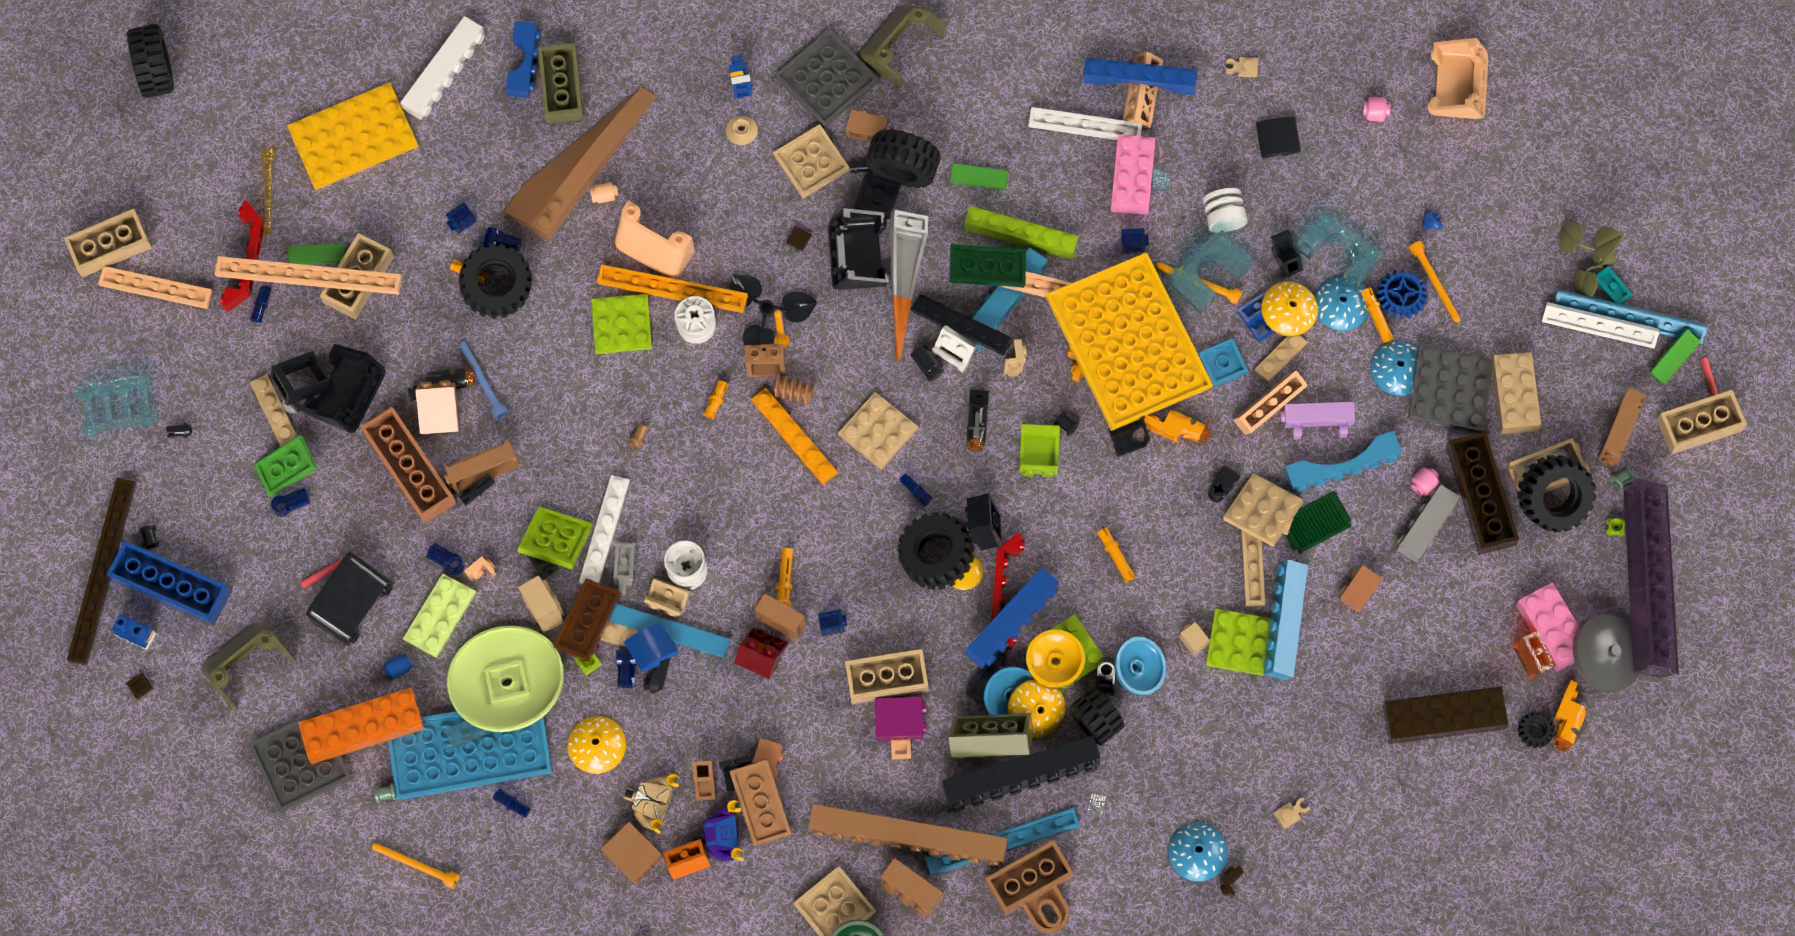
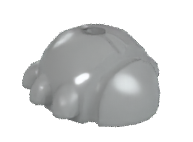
M282 400V407L286 412L291 414L300 412L301 406L299 402L287 406L285 400Z

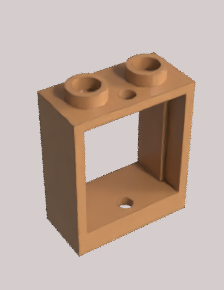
M783 344L745 345V365L748 378L774 377L778 373L781 376H786Z
M765 593L754 604L756 619L794 641L798 640L806 627L805 616Z

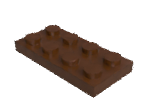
M586 578L553 648L589 663L622 595L621 592Z

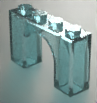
M1325 211L1320 214L1299 238L1295 250L1309 260L1325 244L1336 243L1346 247L1351 252L1354 262L1345 271L1341 282L1355 292L1359 290L1377 269L1385 255L1379 248L1370 244L1363 237L1350 230L1349 227L1343 225Z
M1223 230L1218 234H1212L1207 240V244L1204 246L1200 245L1192 257L1188 256L1185 258L1180 268L1175 267L1169 274L1168 285L1200 314L1214 302L1216 293L1199 278L1197 273L1199 265L1205 262H1217L1228 269L1239 280L1252 268L1255 261Z

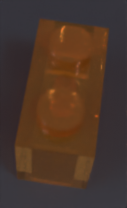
M1538 631L1512 644L1529 679L1546 673L1556 666Z

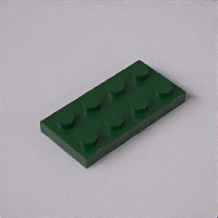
M951 244L949 253V283L1024 288L1026 283V249Z

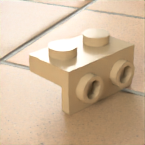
M1021 339L1013 341V358L1005 359L1004 375L1008 374V376L1013 377L1023 372L1027 352L1026 346L1022 345Z
M655 577L644 602L652 609L659 610L660 608L665 610L666 614L676 617L684 612L691 591Z

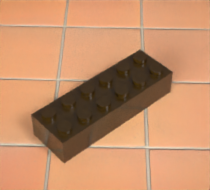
M1486 432L1449 440L1446 450L1478 554L1481 555L1516 546L1519 537Z
M1502 686L1385 701L1383 704L1389 744L1504 730L1508 726Z

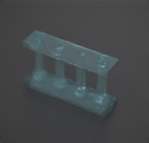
M150 374L75 387L74 394L78 400L83 401L86 426L79 427L83 436L94 437L100 432L137 425L151 426L154 422H158L157 415L150 413L147 390L149 387L154 386ZM137 389L140 391L143 415L132 417L128 393H130V390ZM111 394H121L123 419L113 420ZM100 396L103 402L105 422L94 424L91 400L93 397Z

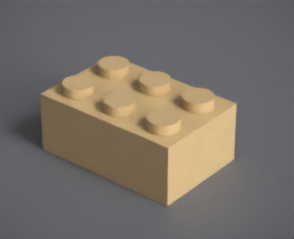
M537 576L518 587L525 604L543 634L564 623L562 619L564 613L555 595L553 596L545 579L541 581L540 577Z

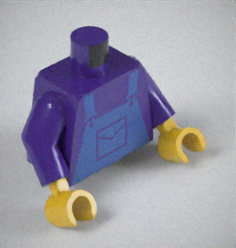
M737 800L729 801L728 805L709 816L708 820L704 822L705 831L693 832L694 841L701 839L702 843H706L707 852H710L711 856L723 862L744 860V858L739 857V854L745 852V850L740 849L738 846L736 815L732 814L733 812H741V808H735L736 803H739Z

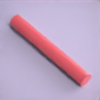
M1707 357L1702 358L1700 362L1711 396L1717 395L1718 391Z
M343 558L302 580L300 583L303 589L334 572Z

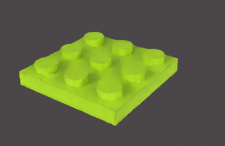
M648 294L591 299L595 354L652 349Z
M539 506L518 546V552L573 569L593 528V523Z
M1215 609L1206 666L1264 676L1263 662L1266 658V642L1269 637L1268 625L1271 618Z
M1075 614L1050 629L1063 630L1075 636L1081 643L1085 653V664L1082 673L1073 683L1064 687H1058L1060 692L1097 670L1099 660L1104 657ZM1057 659L1052 660V664L1057 665L1059 663Z

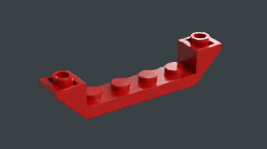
M243 200V204L238 210V217H240L243 224H251L249 230L251 238L250 243L246 245V259L258 260L265 226L248 201ZM239 279V289L225 288L224 294L222 293L220 297V304L225 311H230L251 296L254 280Z
M1017 533L997 549L991 621L1000 613V606H1004L1005 594H1001L1002 587H1006L1007 576L1003 575V568L1007 569L1008 557L1004 556L1020 557V551H1024L1025 540L1021 539L1022 533ZM1017 637L1015 639L1011 638L1008 641V650H1012L1013 644L1017 645Z

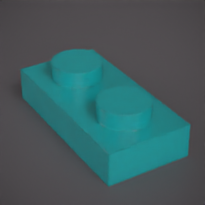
M1609 266L1596 275L1598 286L1611 302L1623 304L1632 297L1633 294Z

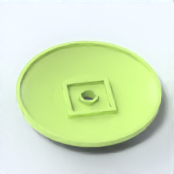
M520 626L495 627L477 634L467 641L456 653L450 664L447 676L448 694L458 714L473 726L494 732L514 731L535 723L550 711L561 693L564 682V669L557 649L553 648V644L542 634ZM504 680H512L509 686L502 685Z

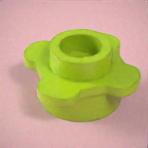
M1622 518L1607 519L1608 529L1606 534L1608 536L1618 535L1623 537L1626 533L1624 531L1625 520Z

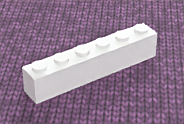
M465 16L400 102L403 110L420 120L424 116L427 117L433 103L438 102L444 88H448L451 85L452 77L455 73H459L462 70L466 58H471L475 46L481 44L484 40L485 33L482 26Z

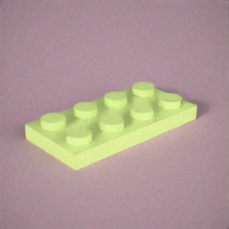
M442 573L403 640L437 658L474 598L476 591Z

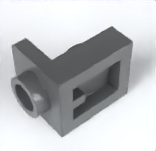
M527 555L543 580L559 570L556 564Z

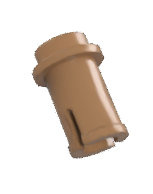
M638 424L633 437L629 438V446L637 450L643 447L642 442L649 428Z

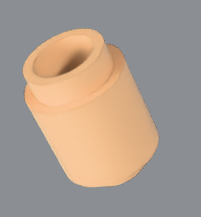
M612 182L594 185V188H590L593 203L598 202L600 204L615 201V197L619 196L617 186L612 185Z

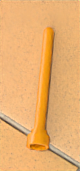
M1417 241L1408 247L1412 255L1418 257L1452 320L1458 323L1460 316L1425 256L1423 242Z
M1160 262L1155 265L1157 270L1224 295L1231 303L1236 305L1242 295V290L1231 288L1229 290Z
M775 310L774 318L777 335L774 338L775 344H783L785 349L789 346L790 340L784 332L782 313L780 310Z
M373 843L371 846L374 851L443 880L445 886L451 889L455 888L456 884L454 882H458L460 875L457 873H444L381 844Z

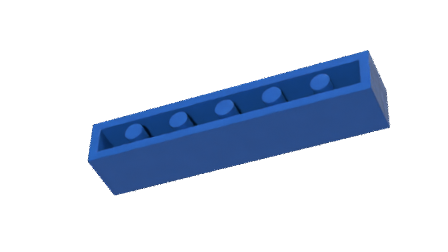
M1041 568L967 647L965 655L981 669L986 665L990 666L997 658L995 655L999 651L1002 653L1009 646L1008 641L1011 638L1015 639L1022 630L1020 628L1024 624L1026 626L1029 625L1034 618L1032 615L1036 611H1042L1046 606L1045 601L1048 598L1053 599L1059 591L1057 587L1060 582L1045 569Z

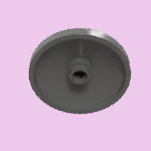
M1599 614L1588 618L1578 627L1573 639V657L1583 679L1593 688L1603 692H1617L1631 686L1637 679L1642 667V650L1638 637L1629 624L1617 616Z

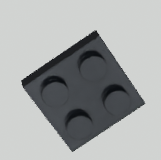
M865 173L854 209L884 212V218L890 219L901 183Z

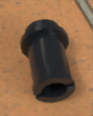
M865 160L849 162L850 173L857 174V172L871 171L867 167Z
M184 423L183 425L167 426V437L184 436L188 438V436L192 435L191 425Z

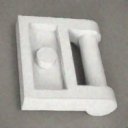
M945 325L931 353L953 364L960 372L964 373L977 344ZM942 346L961 357L963 361L942 350Z

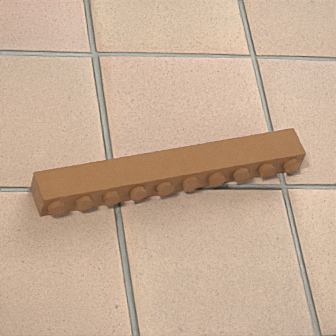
M813 804L809 822V830L816 836L828 834L838 840L850 838L852 842L863 843V841L871 842V845L881 847L882 844L890 845V848L895 850L907 848L913 853L924 851L929 852V855L940 857L943 854L952 860L964 858L968 859V862L979 864L980 861L987 862V865L992 867L1004 865L1008 846V839L1004 837Z

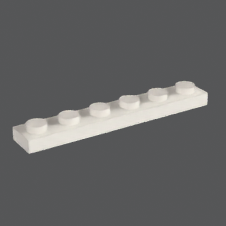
M1031 107L1029 127L1113 140H1118V134L1141 136L1142 130L1141 123Z
M1549 302L1546 304L1542 322L1650 348H1655L1659 335L1658 328Z
M614 475L610 477L579 584L583 585L586 578L600 583L630 483L629 479Z

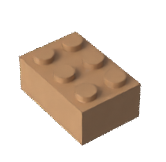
M895 858L880 877L882 889L886 893L897 895L899 902L906 907L908 905L914 907V912L922 918L925 916L930 918L943 901V892Z

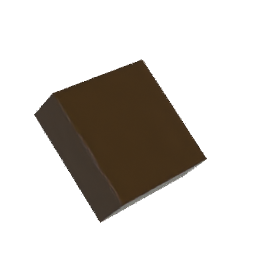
M795 226L786 244L803 252L812 234Z
M143 673L126 683L137 700L154 689Z

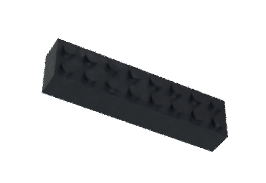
M1090 736L943 780L942 790L949 811L960 812L965 810V806L971 804L973 807L984 804V800L991 799L996 801L1002 799L1004 794L1016 795L1021 793V789L1029 787L1030 790L1039 788L1040 784L1044 782L1053 784L1058 782L1061 777L1073 778L1078 775V772L1084 770L1086 773L1093 772L1100 765L1101 757L1094 736Z

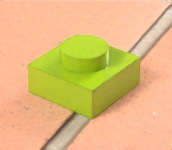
M593 654L589 663L574 658L585 676L602 665L595 654Z

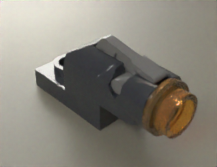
M439 366L436 371L427 373V382L439 384L440 381L449 380L451 383L456 382V389L469 388L470 385L475 384L474 371L464 369L463 367ZM417 385L413 386V388H408V396L411 401H417Z
M970 390L966 441L970 451H983V447L986 444L989 391Z

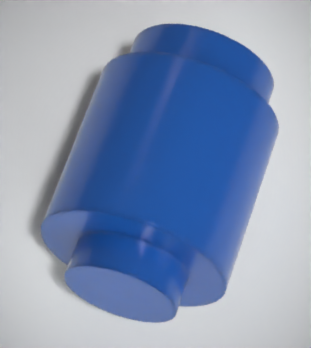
M400 654L385 662V667L382 669L387 678L391 677L394 680L409 672V669L413 666L406 654Z

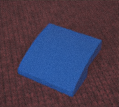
M1268 290L1236 309L1258 342L1275 333L1266 324L1261 312L1262 300Z
M661 622L637 632L624 641L625 646L642 672L659 666L660 661L677 656L678 649Z

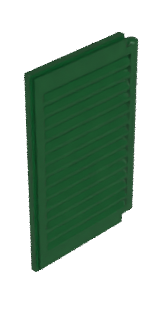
M1333 491L1300 508L1294 516L1286 537L1293 549H1298V552L1302 553L1351 528L1349 522L1352 520L1337 494Z

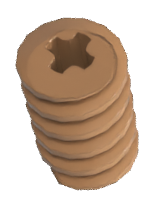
M778 373L774 385L775 397L779 398L782 394L784 400L789 397L792 402L797 397V403L801 404L804 400V404L808 406L812 401L816 383L812 388L809 381L803 386L802 379L796 384L794 377L788 382L787 375L781 380V374Z

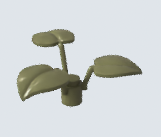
M1566 221L1560 230L1559 240L1561 249L1571 253L1578 246L1594 252L1593 260L1597 265L1588 267L1586 271H1577L1573 279L1575 293L1592 297L1597 289L1598 279L1596 274L1590 271L1602 268L1603 265H1613L1615 263L1616 254L1614 251L1620 244L1624 234L1611 227H1601L1595 235L1594 242L1596 247L1594 249L1579 243L1584 235L1581 226L1576 222Z

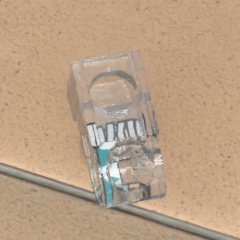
M1093 778L1087 815L1102 818L1111 782Z

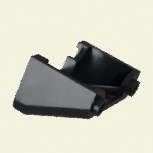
M843 208L830 219L828 236L831 280L834 289L885 287L889 284L890 273L886 268H881L879 235L886 229L887 225L884 212Z
M334 344L329 353V362L334 367L330 374L329 390L321 393L318 399L312 396L308 397L300 410L306 415L343 431L354 433L359 428L384 379L385 368L367 352Z
M349 552L313 600L306 612V616L311 623L345 645L350 646L351 643L354 644L359 638L358 626L379 596L384 597L391 593L393 582L358 556Z

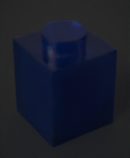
M464 202L445 214L448 220L446 222L448 228L451 231L455 230L458 235L477 222L475 216Z
M1144 228L1121 229L1122 253L1145 252V246H1149L1148 234L1144 233Z
M841 609L818 613L822 636L845 632L844 626H848L846 614L842 615Z

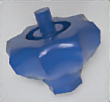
M1429 209L1425 210L1422 226L1426 230L1431 228L1441 229L1443 227L1442 221L1439 219L1441 214H1435Z

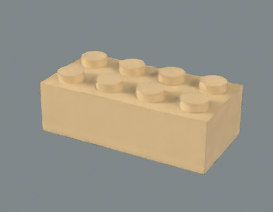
M135 209L64 238L76 269L82 278L102 270L104 266H112L152 249Z
M358 233L337 268L385 273L394 256L391 249ZM325 287L320 297L324 304L356 320L373 292Z
M1532 352L1493 355L1492 375L1500 434L1539 431L1541 418Z
M1733 390L1660 413L1657 418V423L1671 455L1742 432L1747 425Z
M922 649L845 661L852 704L875 701L874 699L895 698L929 692Z

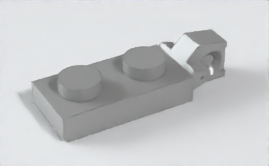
M616 542L613 580L614 586H618V591L622 594L621 596H627V586H632L635 543Z

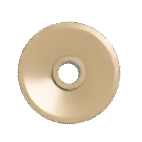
M747 116L734 117L726 127L728 139L737 145L751 143L756 138L758 132L755 121ZM740 127L745 128L743 131L738 130Z

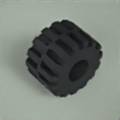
M1094 687L1069 706L1071 714L1079 727L1088 737L1094 736L1095 742L1100 746L1105 744L1125 726L1115 706L1102 692Z

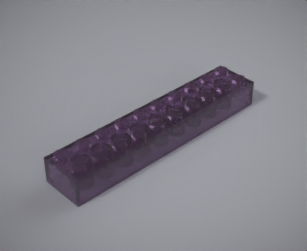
M1639 479L1623 484L1634 673L1664 678L1679 674L1668 486Z

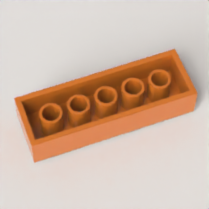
M412 687L298 722L306 754L311 764L425 730L416 695Z

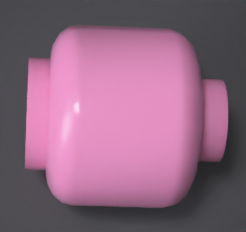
M1371 96L1367 101H1364L1363 116H1366L1368 121L1383 122L1385 117L1390 115V105L1387 104V100L1384 97Z
M1423 467L1411 477L1412 484L1410 486L1419 496H1428L1434 488L1436 489L1439 486V474L1433 468Z

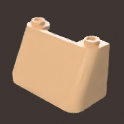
M1477 38L1434 42L1431 58L1438 65L1436 96L1431 97L1430 101H1428V111L1434 116L1468 119L1484 118L1488 74L1487 50Z
M628 200L622 209L615 237L617 249L664 277L677 278L695 253L692 237L681 231L673 233L668 240L639 224L641 211L636 204Z

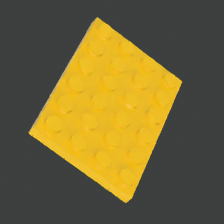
M390 82L287 125L315 191L419 147Z

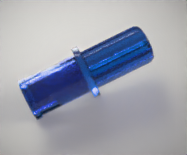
M264 285L260 287L257 300L253 302L254 308L250 317L251 321L262 322L265 309L268 308L267 302L271 293L270 287Z
M906 473L901 476L899 481L911 492L910 495L917 498L924 507L933 500V497L921 487L922 484L918 485Z
M500 788L493 796V800L504 805L508 811L513 810L522 817H527L531 811L529 807L519 802L516 796L512 797Z

